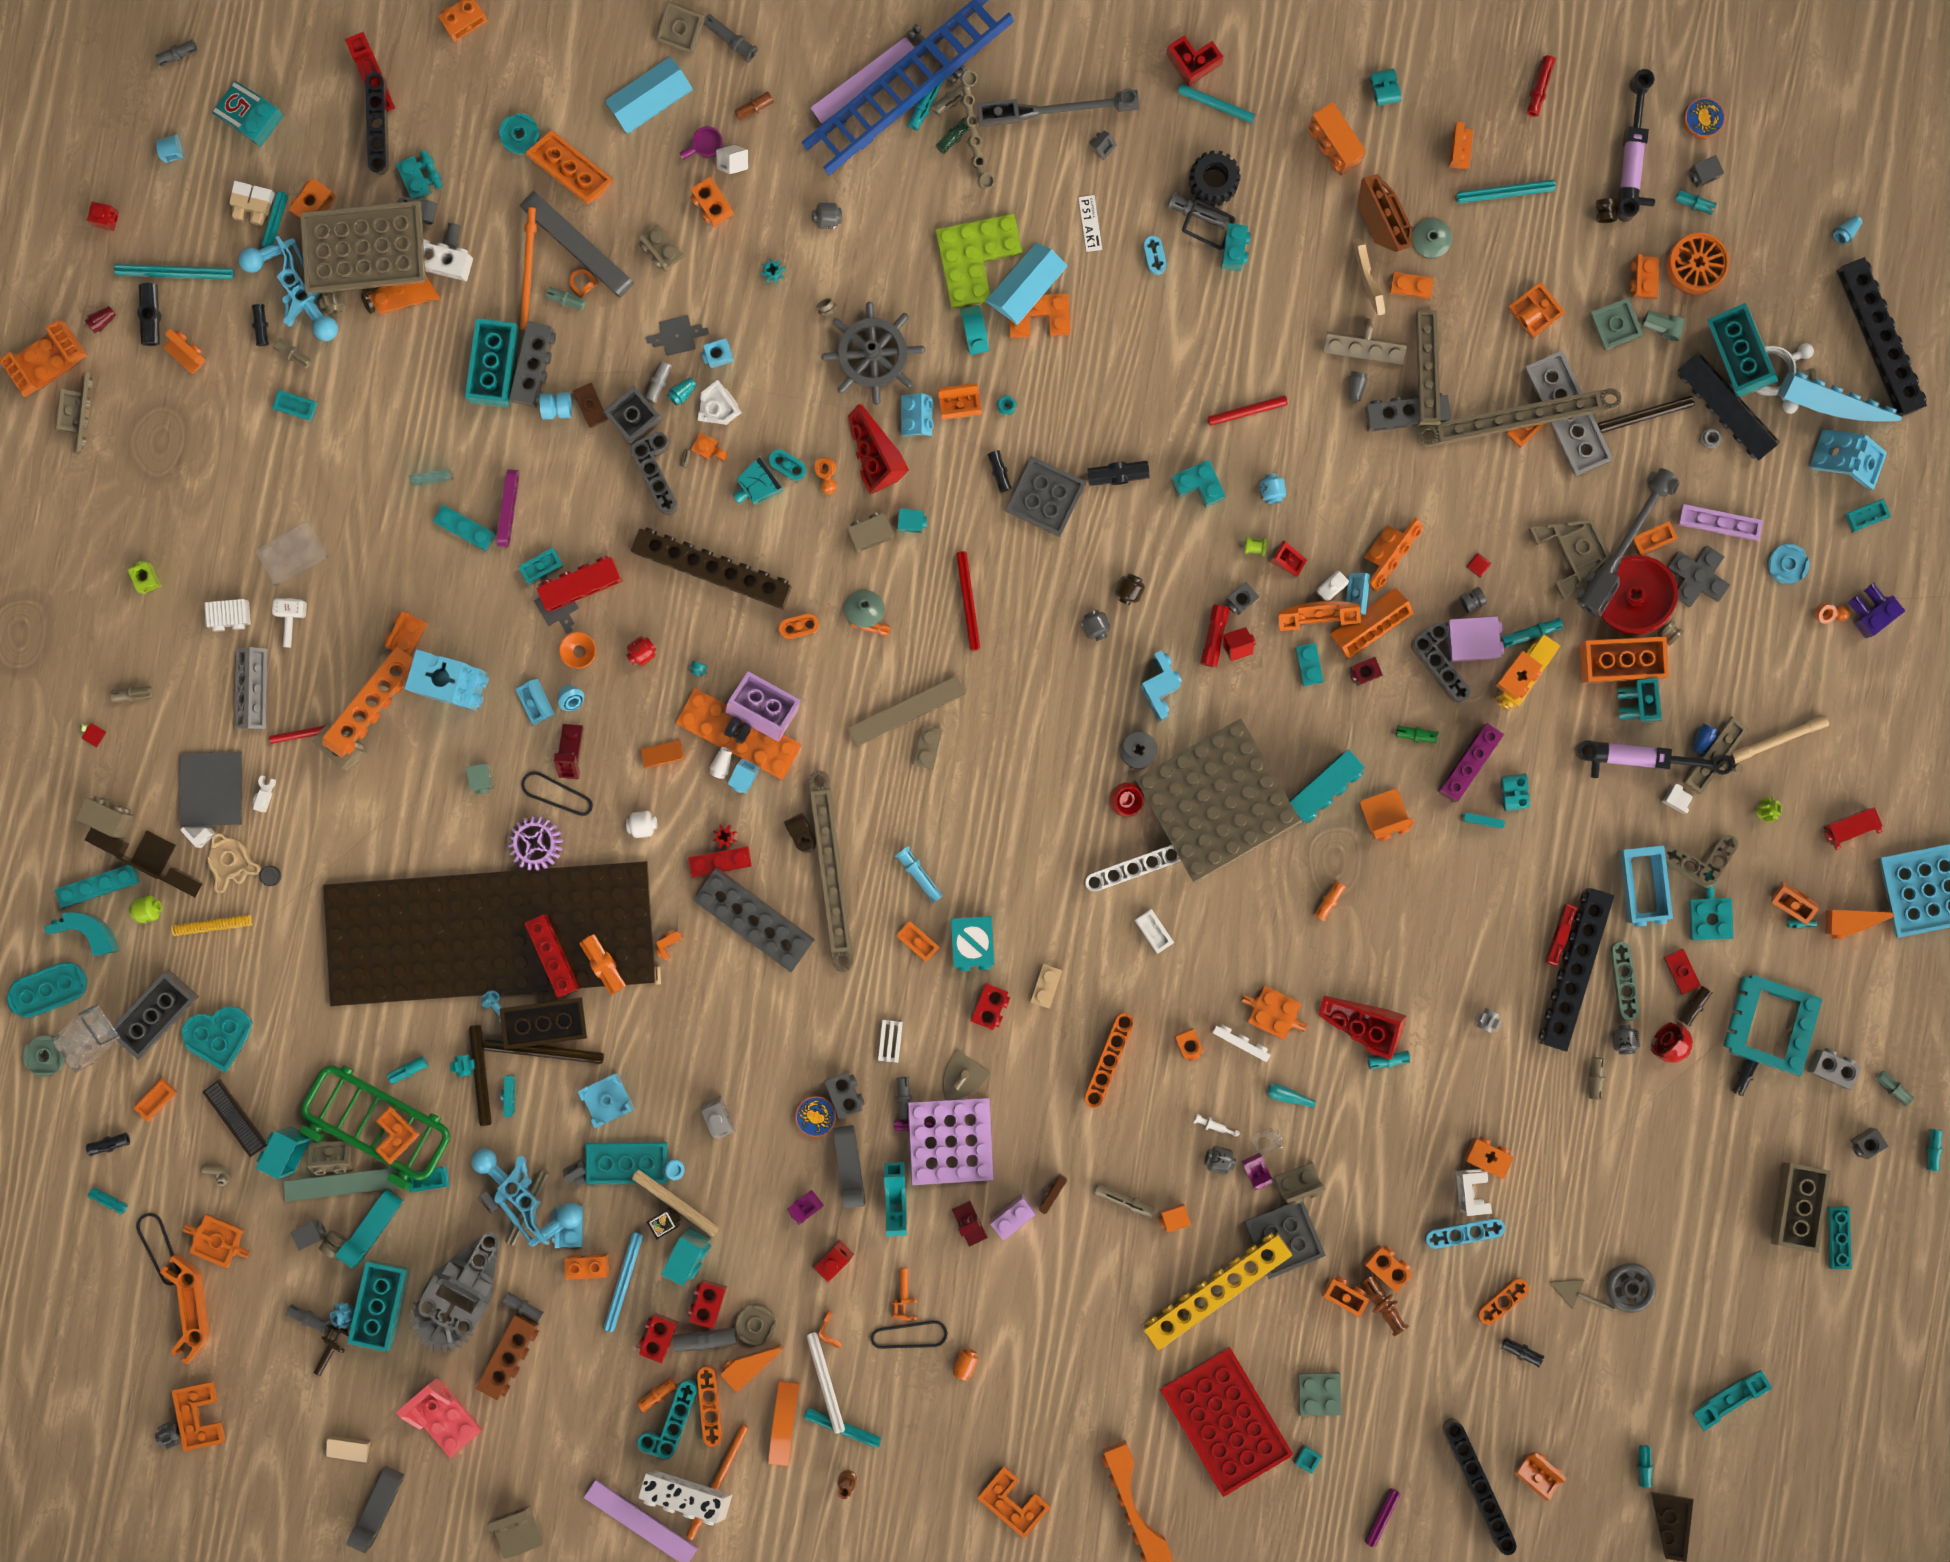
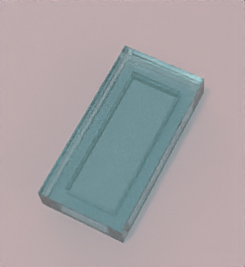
M449 469L409 475V481L414 486L454 479L453 472Z

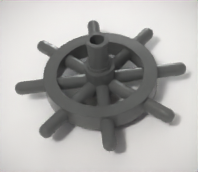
M867 302L866 319L860 320L850 327L838 318L833 319V325L844 333L839 344V352L823 353L821 359L823 361L840 360L841 367L847 375V378L837 389L840 394H843L855 382L863 387L872 388L873 404L879 405L881 402L880 387L886 386L896 379L907 388L914 386V383L902 371L907 362V355L922 354L925 352V347L906 346L905 339L899 329L908 320L909 316L907 313H902L892 324L886 320L874 318V305L872 302ZM875 328L886 331L878 342H876ZM866 329L868 332L867 342L857 335ZM892 337L898 345L895 348H883ZM851 340L862 349L847 351ZM899 355L895 366L884 358V356ZM863 358L853 370L848 359ZM878 363L889 373L879 377ZM870 364L871 378L860 375Z

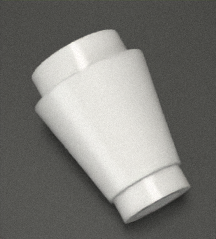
M721 747L709 767L712 776L724 779L728 775L732 756L731 749Z

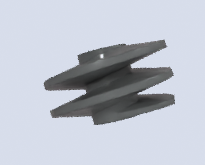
M1134 732L1123 740L1120 748L1121 757L1125 764L1132 768H1145L1156 758L1157 745L1155 740L1147 733ZM1136 745L1144 748L1141 756L1134 753Z

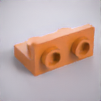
M1457 121L1453 127L1448 168L1469 169L1473 130L1465 129V122Z
M1637 254L1631 260L1630 271L1633 272V279L1630 280L1629 291H1632V298H1658L1659 257H1642V254Z
M402 611L394 620L393 624L395 626L392 632H389L385 638V648L393 651L398 647L412 657L428 623Z

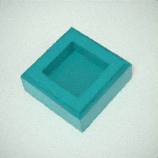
M1303 1445L1294 1464L1313 1474L1323 1456Z

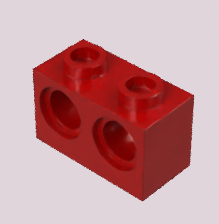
M986 983L971 1022L994 1030L995 1026L999 1028L1003 1018L1000 1015L1002 1008H1007L1011 998L1007 996L1009 992ZM993 992H998L1001 995V1001L997 1004L992 1003L989 999L990 994ZM985 1011H990L994 1015L993 1020L989 1023L982 1020V1014Z
M707 1280L697 1284L694 1293L697 1299L695 1304L691 1303L688 1315L691 1316L690 1322L713 1329L717 1322L727 1286ZM712 1289L715 1297L712 1299L707 1298L704 1291ZM706 1309L709 1313L708 1318H701L698 1310Z
M655 1313L653 1318L649 1317L645 1329H648L646 1337H641L637 1347L641 1349L639 1355L662 1363L679 1321ZM656 1324H664L665 1332H658L655 1328ZM650 1342L656 1343L658 1351H650L648 1344Z

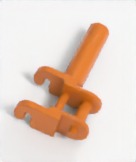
M900 1268L901 1301L894 1299L891 1302L894 1305V1314L891 1317H894V1319L901 1317V1320H917V1316H906L905 1314L906 1303L917 1302V1299H908V1268ZM898 1305H902V1314H898Z

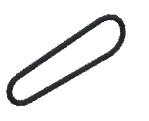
M530 772L522 780V790L529 797L580 816H586L592 811L593 803L590 798L542 773ZM531 775H539L586 799L590 803V808L587 812L581 813L532 795L525 789V780Z
M144 1214L137 1222L138 1234L163 1283L169 1286L175 1285L173 1282H167L160 1273V1269L140 1230L142 1219L148 1216L155 1217L159 1221L172 1257L174 1253L163 1222L156 1214ZM174 1263L177 1273L180 1274L178 1265Z
M933 1320L876 1329L871 1335V1342L880 1349L938 1347L946 1341L948 1332L943 1323ZM927 1324H938L944 1329L945 1333L943 1340L937 1344L881 1346L877 1345L874 1341V1336L879 1331Z

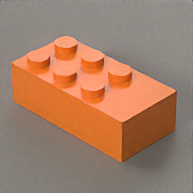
M1666 637L1588 640L1579 643L1582 683L1637 681L1650 678L1662 680L1669 677Z

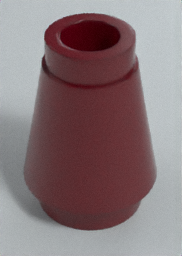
M108 306L88 315V318L84 321L95 334L98 331L101 332L116 314Z

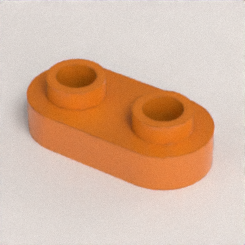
M813 614L788 618L779 625L780 634L789 640L814 634L819 629V621ZM808 621L813 622L811 628L806 627ZM792 626L793 632L787 633L786 628Z

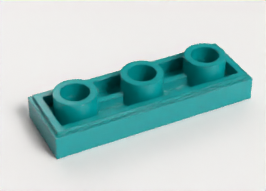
M1827 1207L1829 1269H1852L1850 1207ZM1842 1235V1240L1838 1241V1237Z

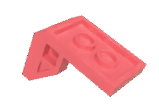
M437 1378L396 1412L401 1419L419 1430L424 1427L449 1458L483 1430L447 1386Z

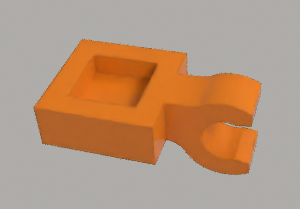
M701 432L691 448L692 452L708 460L713 455L725 462L728 456L726 451L717 448L718 441Z

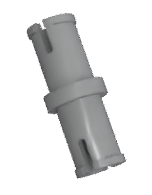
M660 361L654 377L650 379L652 382L644 397L645 399L657 403L662 388L666 386L665 381L672 368L671 365Z

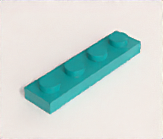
M126 865L57 888L55 892L60 908L64 909L139 884L140 880L136 868Z

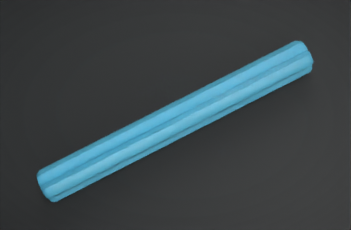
M633 1232L603 1327L606 1331L613 1332L615 1330L643 1235L641 1233Z

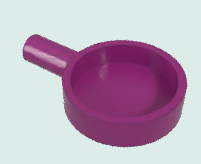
M710 126L698 129L693 135V146L680 152L683 160L695 153L703 158L717 156L716 150L723 147V139L720 132Z

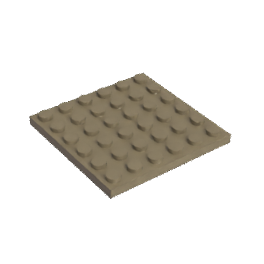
M1241 718L1135 779L1194 884L1301 823L1300 818Z

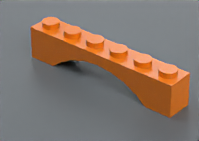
M1126 1440L1103 1449L1104 1456H1101L1105 1468L1110 1467L1112 1475L1109 1476L1113 1488L1117 1486L1120 1494L1117 1495L1120 1506H1125L1127 1514L1124 1515L1128 1526L1133 1525L1135 1530L1132 1536L1136 1546L1141 1545L1143 1550L1140 1553L1142 1561H1173L1165 1537L1147 1525L1134 1506L1130 1484L1135 1463Z

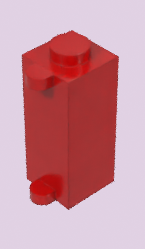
M1867 808L1825 825L1824 836L1838 850L1841 849L1840 843L1872 830H1875L1877 834L1881 833L1883 825L1876 808Z

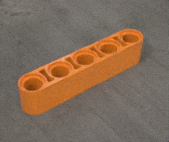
M1128 1013L1118 1014L1113 1022L1084 1095L1085 1102L1089 1107H1099L1104 1100L1133 1028L1134 1021ZM1123 1016L1128 1017L1130 1020L1129 1025L1125 1028L1120 1027L1118 1023L1119 1019ZM1115 1035L1122 1038L1121 1045L1117 1047L1111 1044V1039ZM1111 1054L1114 1056V1063L1109 1066L1105 1065L1103 1058ZM1103 1073L1107 1076V1081L1100 1085L1096 1083L1095 1079L1098 1074ZM1093 1092L1099 1094V1100L1094 1104L1088 1101L1089 1094Z

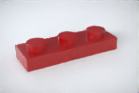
M749 846L688 857L692 877L712 874L716 868L725 872L752 867Z

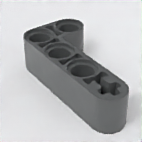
M655 432L636 441L631 447V452L659 509L663 514L671 516L677 512L678 503L655 458L669 449L670 442L664 433ZM658 438L665 440L661 447L655 446V441ZM640 447L646 448V453L643 456L637 455V450ZM654 465L655 471L647 474L645 472L646 467ZM657 483L664 484V489L660 492L654 490ZM666 496L667 500L672 503L670 504V509L665 507L666 504L662 497Z
M1435 623L1412 641L1411 648L1453 702L1459 703L1468 699L1470 688L1436 646L1448 636L1449 631L1444 623ZM1437 627L1442 630L1441 638L1434 636V628ZM1418 640L1426 642L1427 647L1425 650L1418 648ZM1431 656H1436L1439 659L1438 666H1433L1430 663ZM1444 672L1451 674L1452 679L1450 682L1443 680L1442 675ZM1455 682L1458 683V684L1454 685L1455 687H1452V688L1449 687L1450 685L1454 684ZM1462 689V690H1463V693L1461 694L1462 696H1458V697H1457V696H1456V693L1458 692L1457 690Z
M854 1125L833 1128L842 1186L843 1208L863 1207L866 1201Z
M388 1466L384 1468L358 1525L352 1530L346 1545L363 1553H366L372 1547L405 1474Z

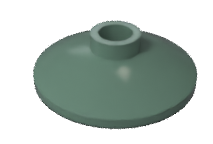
M1425 219L1419 222L1412 232V245L1418 254L1426 258H1438L1444 255L1452 243V234L1449 227L1439 219ZM1431 233H1434L1436 235V239H1431L1429 235Z
M860 590L852 593L847 598L844 605V613L848 621L853 625L868 628L876 625L883 618L884 603L876 593ZM867 604L868 607L863 608L861 605Z

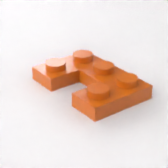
M1068 294L1043 295L1018 325L1009 319L1010 338L1030 337L1029 317L1049 316L1050 336L1070 335Z
M214 1381L172 1390L183 1452L226 1442L222 1421L202 1425L198 1406L218 1401Z
M1003 1465L977 1496V1499L1025 1539L1051 1508V1505L1035 1492L1021 1508L1007 1496L1018 1483L1019 1478Z

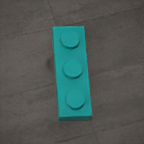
M443 504L432 521L484 551L488 550L496 536L494 532Z

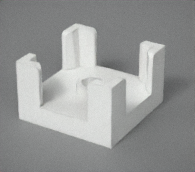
M1480 1168L1457 1170L1456 1180L1460 1212L1466 1216L1492 1214L1490 1203L1484 1204L1483 1199L1474 1200L1475 1192L1472 1184L1487 1183V1172L1481 1171Z

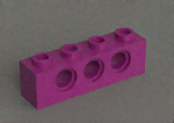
M1489 723L1483 724L1438 792L1451 801L1458 802L1504 734Z

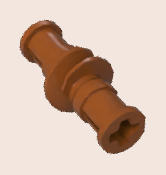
M1372 1274L1359 1284L1360 1286L1363 1285L1370 1296L1369 1298L1376 1305L1372 1312H1380L1384 1321L1392 1329V1335L1396 1336L1409 1326L1408 1324L1405 1325L1399 1316V1312L1394 1308L1398 1301H1390L1393 1294L1386 1296V1292L1375 1279L1376 1275Z

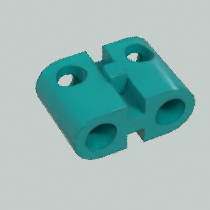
M1394 68L1369 74L1376 106L1401 101V91L1399 84H1397Z
M1527 774L1501 776L1500 782L1504 811L1530 808Z

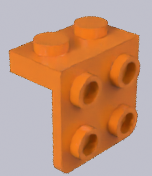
M1392 789L1360 801L1372 840L1379 838V841L1391 838L1390 834L1397 831L1399 835L1409 832V827L1414 825L1412 817L1408 818L1397 789Z

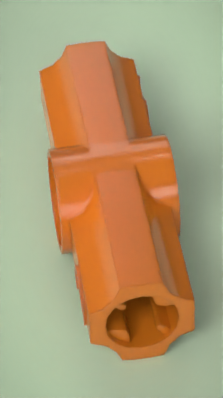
M595 934L579 943L590 960L589 964L598 978H601L611 995L627 986L617 971L613 958L604 950Z

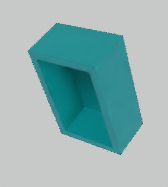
M292 1126L276 1130L274 1133L271 1132L266 1140L268 1145L265 1151H261L257 1157L256 1162H258L256 1169L276 1179L294 1174L311 1138L301 1134L300 1130Z

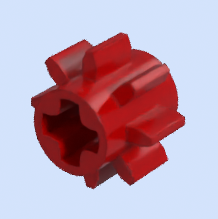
M720 824L719 831L713 830L717 834L713 842L719 841V848L726 844L727 848L730 849L731 842L737 843V840L733 839L737 831L731 832V825L724 829L723 825ZM723 831L727 834H730V836L727 838V842L723 839H720V837L723 836Z

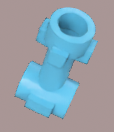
M488 991L482 996L481 1005L487 1009L492 1007L500 1017L499 1009L502 1008L498 1003L500 996L496 991Z

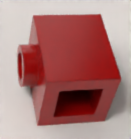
M91 201L87 221L94 227L114 231L119 212L111 205Z
M1246 627L1223 634V648L1230 661L1253 655L1256 641L1253 634H1250Z

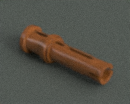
M845 1470L839 1476L837 1482L839 1488L838 1496L841 1499L850 1497L851 1492L855 1489L857 1476L853 1471Z

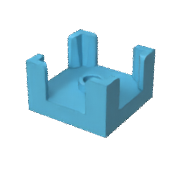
M618 1073L577 1091L581 1100L585 1101L592 1116L590 1120L594 1129L635 1110Z

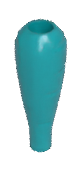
M1272 1083L1268 1086L1267 1095L1273 1100L1311 1108L1315 1107V1100L1309 1099L1288 1087L1277 1083Z

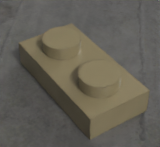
M922 726L913 765L933 770L943 730Z

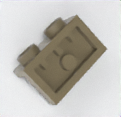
M659 224L644 236L642 234L638 236L641 241L639 243L640 247L645 253L650 252L654 256L652 261L658 268L663 267L667 271L684 257V254Z
M345 1141L309 1143L307 1167L313 1174L325 1175L329 1172L344 1174L346 1171L353 1170V1166L350 1163V1144Z

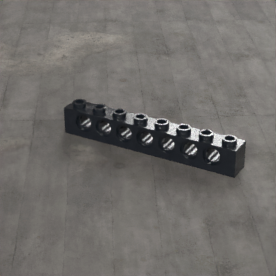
M1863 257L1841 266L1836 272L1893 408L1897 409L1896 413L1901 417L1921 410L1927 406L1926 395L1920 390L1918 376L1916 373H1913L1910 366V357L1904 352L1902 338L1897 335L1895 321L1889 316L1887 302L1881 297L1879 283L1873 278L1871 264ZM1857 278L1863 280V286L1857 283ZM1865 296L1871 299V304L1865 302ZM1872 314L1879 318V323L1873 321ZM1880 333L1885 334L1887 338L1886 341H1883L1880 338ZM1888 351L1894 354V360L1888 357ZM1896 370L1902 373V379L1896 376ZM1904 389L1910 392V397L1904 395Z
M1587 888L1586 891L1582 892L1580 897L1581 909L1580 911L1577 910L1574 922H1576V925L1568 937L1570 945L1568 950L1564 951L1562 957L1564 965L1557 973L1556 980L1558 985L1551 993L1550 999L1553 1000L1551 1008L1546 1010L1544 1019L1547 1021L1545 1027H1542L1539 1033L1540 1044L1568 1052L1615 895L1593 888ZM1591 905L1597 908L1595 916L1589 914L1588 910ZM1586 924L1591 927V933L1588 936L1583 933V927ZM1579 944L1585 946V953L1583 955L1577 953V946ZM1574 963L1579 966V972L1576 975L1571 972V966ZM1568 983H1571L1574 987L1571 994H1567L1565 991V986ZM1563 1002L1568 1006L1564 1014L1559 1011V1006ZM1556 1022L1562 1025L1559 1033H1555L1553 1030V1025Z

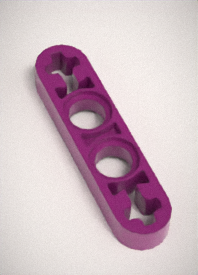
M508 469L506 472L497 534L498 547L508 548L510 545L519 483V470Z

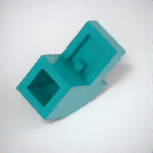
M980 305L960 309L970 355L990 351Z

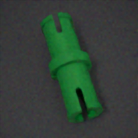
M1400 725L1396 729V738L1410 739L1417 743L1423 741L1437 744L1438 731L1424 730L1417 726L1411 728Z

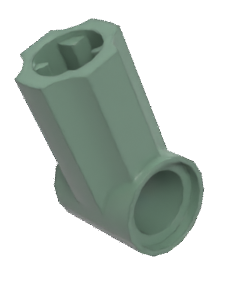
M1648 310L1643 319L1642 328L1660 333L1665 339L1679 341L1686 320L1678 316H1666Z

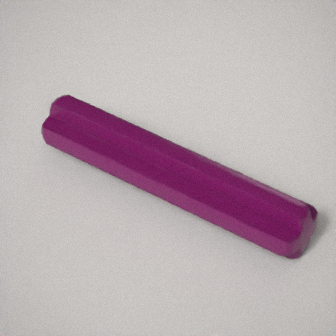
M1392 1488L1389 1490L1365 1540L1367 1545L1376 1547L1400 1497L1399 1491Z

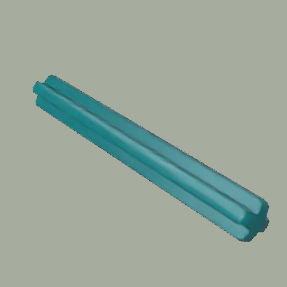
M1552 179L1459 191L1456 194L1457 203H1467L1552 192L1556 189V183Z

